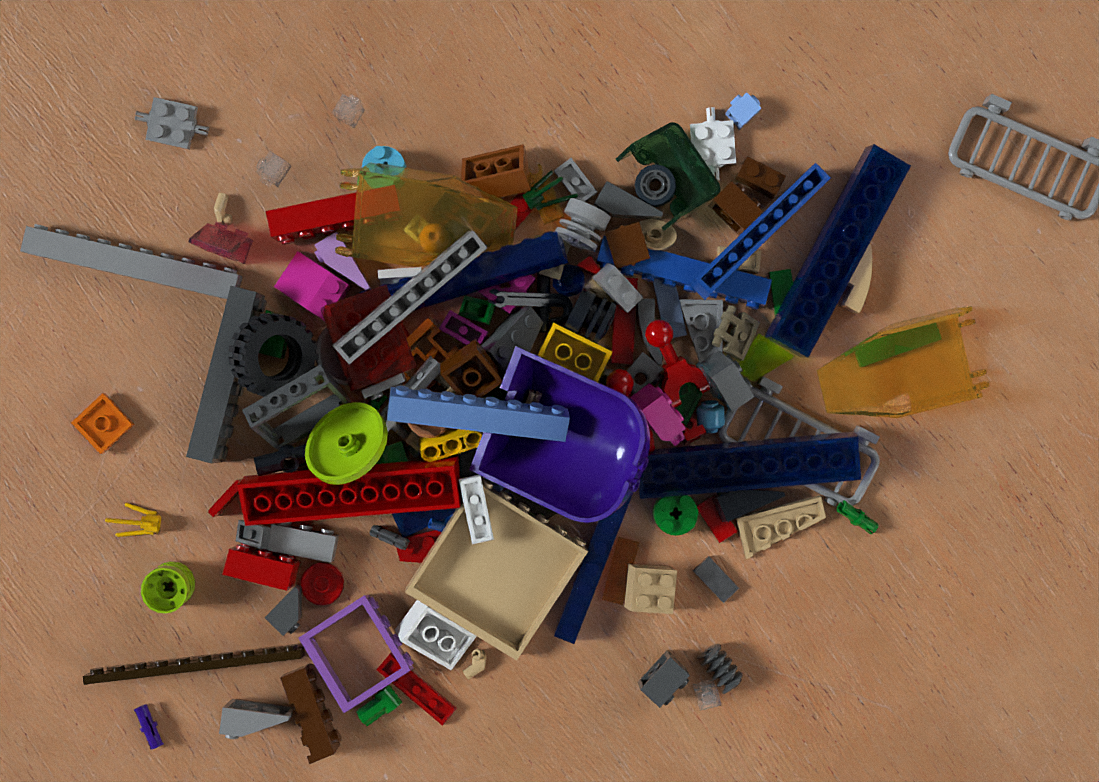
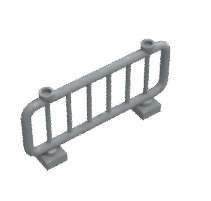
M994 94L987 96L984 100L983 106L988 109L977 106L966 111L948 152L951 163L961 169L960 175L967 178H972L973 174L1060 211L1058 216L1070 221L1072 217L1087 219L1095 213L1099 205V183L1086 210L1080 211L1073 208L1072 205L1091 163L1099 166V139L1094 137L1085 139L1081 148L1087 150L1086 152L1000 115V113L1003 114L1009 110L1012 102ZM975 115H980L988 120L968 163L957 156V151L971 119ZM994 121L1008 128L991 167L987 171L973 165L988 128L991 122ZM1011 130H1015L1026 135L1027 138L1009 179L994 174L993 171ZM1033 138L1047 144V147L1027 188L1013 182V179L1029 142ZM1052 146L1066 152L1067 155L1047 197L1032 189ZM1071 155L1087 161L1072 197L1068 205L1052 199L1067 163Z
M761 376L757 383L762 386L761 389L756 387L751 389L754 397L760 400L738 441L727 435V428L737 411L736 409L732 412L728 408L725 414V425L718 429V435L721 442L730 447L729 452L738 457L742 453L825 496L824 501L835 507L837 503L843 500L854 506L862 499L880 463L878 453L868 444L869 442L876 444L880 436L857 425L853 431V434L858 436L857 439L848 436L773 397V392L779 394L783 386L764 376ZM763 402H766L779 410L760 447L755 451L742 444L760 407ZM782 412H785L797 418L798 421L777 461H774L761 454ZM803 421L816 428L817 431L796 471L780 464ZM822 431L837 440L816 480L813 481L799 473ZM843 442L856 450L835 490L832 491L819 484V481L839 443ZM861 451L871 458V463L855 494L851 498H846L838 494Z

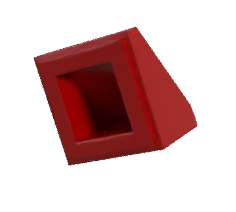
M588 256L576 266L578 269L592 275H596L601 270L591 256Z

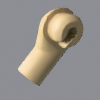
M225 193L218 194L214 212L220 225L229 226L232 223V215L226 214L225 211L229 198Z
M475 649L472 652V665L463 670L468 680L485 669L486 653L482 649Z

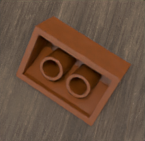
M524 144L462 158L460 185L468 204L482 203L487 200L499 199L517 193L522 194L531 190V175Z

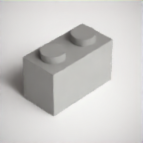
M609 263L593 277L607 295L617 303L618 307L627 313L643 298L623 274Z

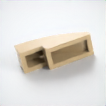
M868 243L862 246L843 281V284L850 288L840 307L853 314L860 313L870 287L872 249Z

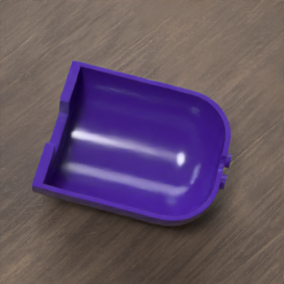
M515 346L500 386L501 389L508 391L504 401L518 400L521 403H525L528 391L531 389L534 390V393L536 391L542 393L539 403L543 406L552 407L553 405H560L567 408L570 420L566 440L562 442L483 432L469 470L573 521L590 523L612 515L627 501L632 492H636L642 473L649 461L650 430L643 411L627 395Z

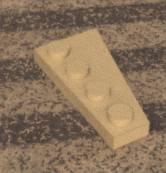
M818 495L737 517L736 520L745 558L748 559L753 554L771 547L772 544L781 539L784 540L790 537L791 534L826 518L821 496Z

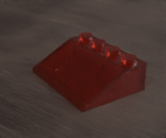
M387 285L325 305L320 309L333 345L391 297ZM400 322L350 364L336 350L351 391L417 367Z

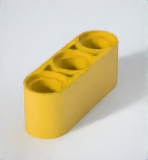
M448 428L444 434L436 438L420 437L418 444L421 457L427 462H433L477 448L482 432Z

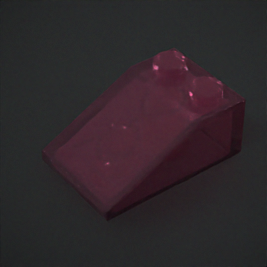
M215 222V225L207 223L189 238L188 243L210 253L245 264L253 240L247 237L248 233L236 229L234 233L227 230L228 226Z

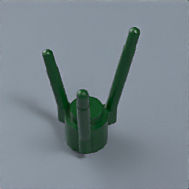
M551 170L534 184L530 191H526L527 193L522 196L531 210L536 208L539 211L544 207L568 201L570 198H577L579 195L575 193L542 203L545 200L542 194L564 179L561 176L539 190L538 187L553 174Z

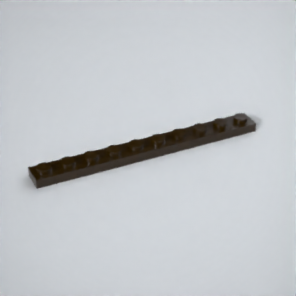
M290 644L285 645V649L276 650V647L263 648V652H254V649L241 651V654L233 655V652H224L219 654L220 657L211 658V654L198 656L196 660H190V657H182L176 659V662L168 663L167 659L155 661V665H147L146 662L133 664V667L125 668V665H116L111 667L112 670L105 671L103 667L90 669V672L83 676V684L303 658L305 651L304 647Z

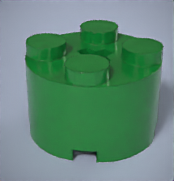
M673 490L667 491L658 497L653 505L652 515L656 525L663 532L678 536L694 528L698 518V509L690 496ZM674 507L680 511V514H677V518L670 515Z

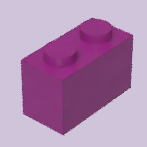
M449 310L439 328L465 345L475 339L482 345L489 334L486 330Z

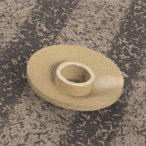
M657 219L640 221L648 249L665 250L674 245L677 235L671 225Z

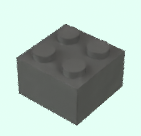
M718 351L698 365L704 372L708 383L718 399L732 412L754 398L751 389H753L751 383L746 377L743 378L741 366L736 360L733 361L729 354L725 356L721 351Z
M666 650L641 677L638 685L640 690L660 708L663 704L666 706L674 698L673 693L678 688L681 690L686 686L690 675L687 669Z

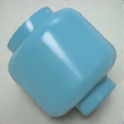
M703 401L697 407V426L703 424L706 433H716L719 428L725 425L724 406L718 404V401Z

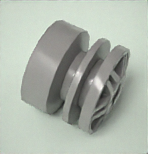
M570 198L564 213L571 220L560 219L559 223L565 228L557 227L554 233L572 246L595 252L597 245L591 240L600 242L601 237L594 230L605 231L611 217L593 205Z

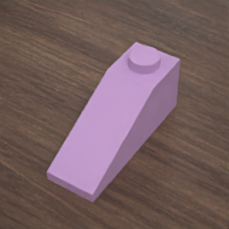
M338 232L315 244L317 251L314 253L320 263L325 262V264L368 292L372 290Z

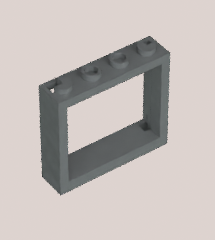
M319 365L244 408L242 411L251 429L279 451L282 446L293 445L310 435L319 420L328 412L340 406V403L347 404L352 402L346 391ZM322 379L324 383L319 385L317 381ZM327 386L334 393L276 428L271 427L267 423L268 420ZM283 437L285 442L279 444V439Z

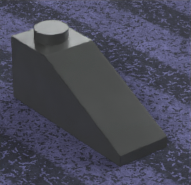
M608 181L594 203L595 207L611 217L660 220L663 212Z

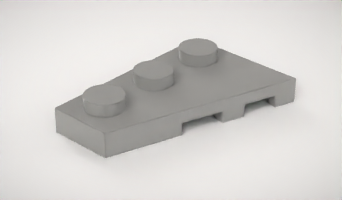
M680 299V306L700 364L716 352H722L723 341L720 347L712 345L715 329L719 328L722 321L723 300Z

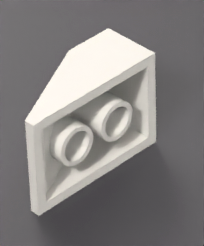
M418 600L395 629L402 643L449 670L454 668L477 637Z

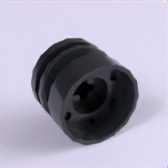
M583 288L564 328L578 334L582 327L586 328L584 338L588 339L592 331L596 333L593 342L598 344L606 335L615 317L617 303L612 301L607 310L603 308L607 298H604L599 305L594 304L597 294Z

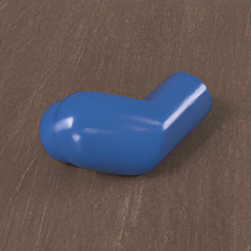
M454 513L443 520L431 518L428 528L442 532Z

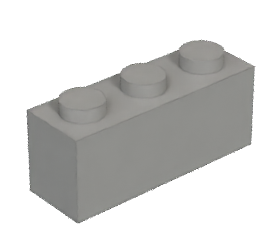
M292 522L274 523L271 525L268 551L325 562L334 561L339 535L334 534V530L321 528V531L312 530L313 526L300 524V527L291 526Z

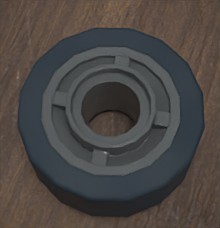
M649 165L642 169L636 177V194L640 200L652 207L664 206L675 195V177L665 166ZM651 182H661L660 190L652 191L650 189Z

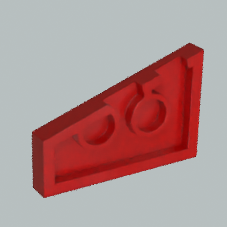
M432 530L405 537L409 539L410 543L406 550L397 548L399 561L422 563L441 532Z

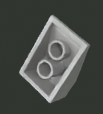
M232 699L222 708L219 734L225 735V738L238 739L239 737L286 722L293 716L295 707Z

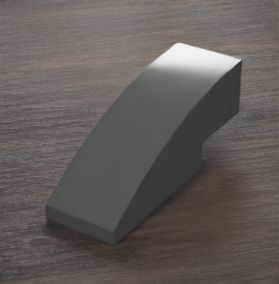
M641 299L636 304L642 339L653 361L658 365H662L660 349L650 345L645 337L647 326L654 321L655 299Z

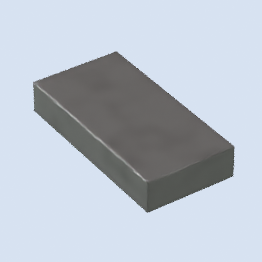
M709 556L693 570L723 603L739 589Z

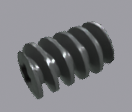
M714 644L702 652L698 659L704 658L701 666L709 665L706 670L707 673L714 671L712 680L720 679L717 687L725 685L722 691L725 694L740 684L743 675L740 671L736 672L737 666L735 664L730 665L732 659L729 657L725 658L726 652L720 651L721 645Z

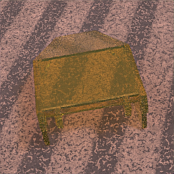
M368 163L361 169H341V175L358 177L357 184L350 182L340 183V188L357 190L353 235L336 234V240L353 242L352 248L335 247V252L339 255L415 268L429 265L464 234L472 230L487 247L477 257L513 250L518 207L495 195H490L480 190L481 188L475 185L472 186L455 175L379 163Z
M972 306L957 307L889 324L817 369L826 413L901 418L983 397L980 390L989 387V381L973 384L972 378L987 374L986 369H980L970 372L960 330L961 327L975 324V319L958 321V317L973 311Z

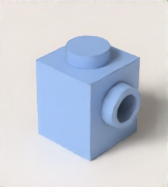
M745 93L741 96L739 94L730 102L732 106L725 115L730 120H733L735 126L740 130L761 110L760 102L754 95L750 96L748 93Z

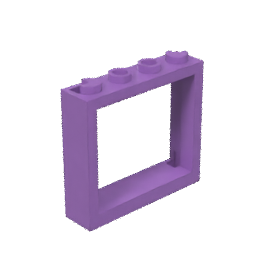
M369 594L359 598L299 637L300 642L343 713L414 669L410 654L408 652L404 653L401 648L402 642L396 633L393 634L389 629L391 624L388 618L380 614L377 609L380 607L378 602L375 601L373 596L370 597ZM363 605L401 666V669L351 700L314 639V636Z

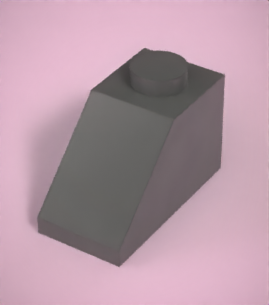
M299 584L296 585L265 617L282 636L287 632L292 634L300 626L298 621L302 618L301 586Z

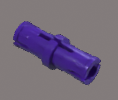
M144 704L135 708L134 712L141 725L140 731L141 733L144 732L150 750L163 745L164 743L156 728L158 724L153 720L148 705Z

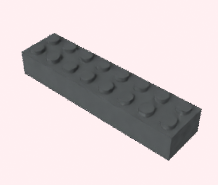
M230 286L186 455L188 458L212 464L220 463L222 459L227 457V440L232 437L234 426H232L233 417H237L239 405H237L238 398L243 395L245 388L238 383L239 378L234 377L231 372L234 366L229 364L228 358L232 357V352H229V346L234 345L235 340L232 337L234 333H240L239 326L242 323H249V318L253 316L260 317L261 312L265 311L267 301L264 300L265 296L260 293Z

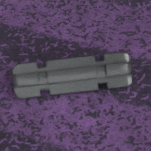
M378 525L371 527L370 535L372 537L379 538V540L392 546L394 545L401 550L408 548L409 539Z

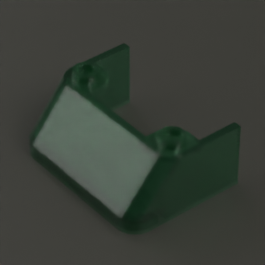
M670 122L633 142L616 158V161L619 162L633 154L638 163L649 165L654 162V164L665 166L674 175L676 182L675 195L677 198L670 203V211L674 218L661 227L663 231L688 217L715 198L721 191L719 182L683 128L675 122Z

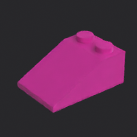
M298 251L274 286L326 322L330 321L352 288V286Z

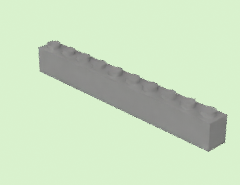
M35 224L34 228L26 226L20 249L21 252L223 299L228 298L230 286L240 288L242 276L238 275L237 270L224 267V271L216 270V265L203 263V266L194 265V260L182 258V261L173 260V255L161 253V256L152 255L153 251L140 248L139 252L131 250L132 246L119 243L118 247L111 246V241L98 238L97 242L90 241L89 236L82 234L72 237L68 236V231L60 229L50 232L47 231L48 227Z

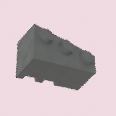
M531 306L517 307L481 345L501 369L503 378L515 346L530 352L543 324V321Z

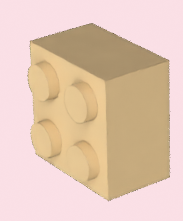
M628 564L624 607L632 612L673 614L677 570L667 566Z

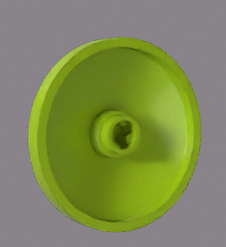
M360 402L343 404L328 412L315 425L306 443L305 459L310 471L321 481L334 485L349 483L365 475L378 462L385 449L388 431L384 418L375 408Z

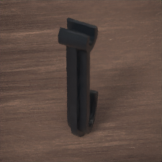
M489 290V293L497 296L495 300H488V302L500 308L506 305L562 307L564 310L562 316L549 319V322L552 324L564 323L568 320L573 310L571 300L566 295L559 293Z

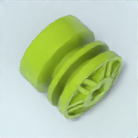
M169 561L162 563L151 571L141 584L143 602L149 609L157 613L167 614L176 611L191 598L195 590L196 581L193 572L188 566L180 562ZM172 581L174 584L172 586L173 588L170 589L168 586L170 584L169 582Z

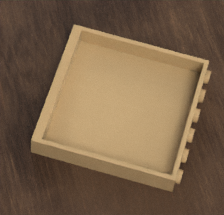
M482 479L494 540L472 544L464 503L462 502L460 508L456 509L408 583L405 593L517 661L588 553V550L585 546L586 543L576 536L573 539L567 535V531L561 526H552L548 523L549 519L539 513L536 516L530 512L531 508L522 502H519V504L511 500V495L503 490L499 493L493 489L494 485Z

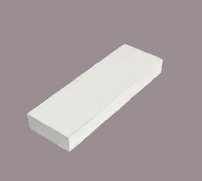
M481 475L459 479L472 544L494 540Z

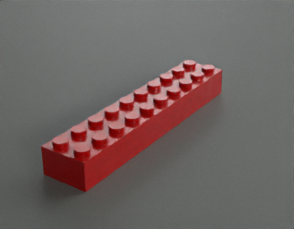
M458 457L443 458L433 462L417 460L375 464L362 477L339 485L321 481L310 470L294 471L292 473H270L262 476L247 475L237 484L245 526L460 508L463 502L459 484L461 476Z

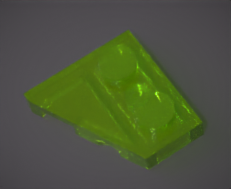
M758 333L751 343L744 360L738 364L743 370L741 374L751 381H755L791 360L794 355Z

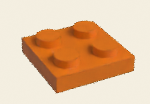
M102 393L71 422L100 454H104L135 425L106 393Z

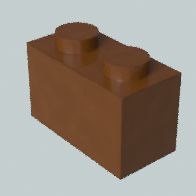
M747 156L734 180L773 199L777 195L786 175Z

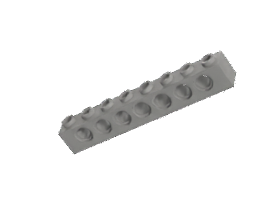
M473 230L468 231L338 340L333 347L348 364L352 363L487 249V247Z

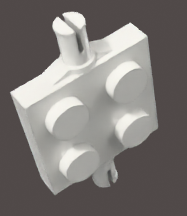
M709 107L706 108L707 121L690 124L693 168L704 167L711 169V182H715L716 173L717 182L720 181L719 168L726 165H736L733 120H715V107H711V116Z

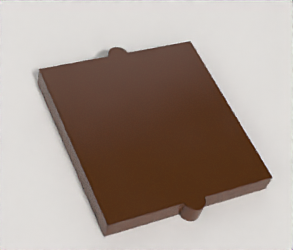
M640 222L627 226L621 225L618 229L605 232L614 265L617 269L629 265L635 266L638 262L650 259Z

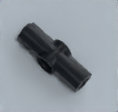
M306 444L297 447L285 445L277 452L254 457L258 476L279 471L292 473L299 466L307 465L305 459Z

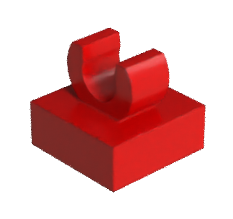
M694 418L690 420L692 428H686L682 431L685 437L683 440L685 446L704 437L706 434L703 424L697 427V421Z

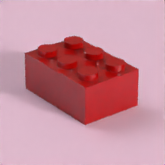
M243 543L229 549L222 575L285 591L295 586L301 563L300 560H296V556L284 553L283 555H276L273 551L253 549L254 547Z

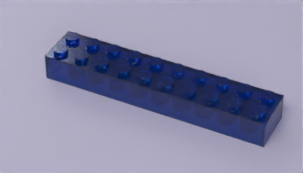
M875 144L864 149L767 330L765 338L801 358H809L911 165Z
M852 431L655 449L654 452L648 454L649 461L640 478L639 495L640 499L861 480L858 436Z

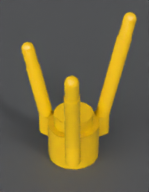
M127 502L124 504L126 507L146 514V516H142L141 521L116 518L105 519V522L139 525L141 529H144L116 533V537L144 534L154 535V532L158 533L161 527V516L157 515V511H150Z

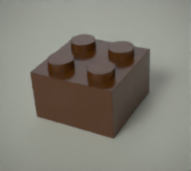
M731 181L712 200L709 207L734 232L740 235L763 211L760 209L762 207L755 198L752 197L750 199L745 194L746 190L741 184Z
M476 339L440 363L441 376L457 395L472 394L481 398L503 381L501 369Z

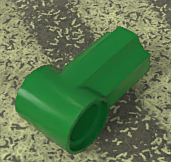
M389 684L380 690L372 700L359 708L356 713L361 722L369 726L385 713L388 714L397 708L402 701Z

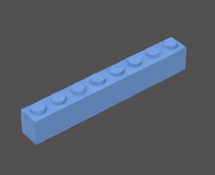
M406 386L391 387L387 411V421L562 442L566 440L570 420L568 409L560 405H553L552 407L543 406L537 402L526 404L518 400L502 401L495 397L478 398L472 394H465L464 396L454 395V393L448 391L437 393L429 389L413 390Z

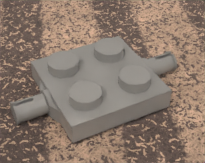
M154 97L149 114L139 111L135 113V115H138L135 116L136 121L147 122L148 128L145 140L190 150L191 140L195 133L208 136L206 131H209V127L197 125L196 115L198 107Z

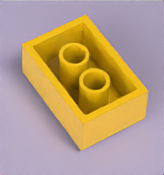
M553 323L538 356L598 382L612 351Z

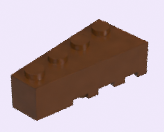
M307 664L285 673L280 679L289 705L295 706L293 717L296 725L302 727V737L300 738L303 746L309 748L311 754L307 756L309 764L334 755L342 739L338 729L333 727V715L330 709H326L323 702L325 701L324 693L316 685L317 676L314 669H310Z

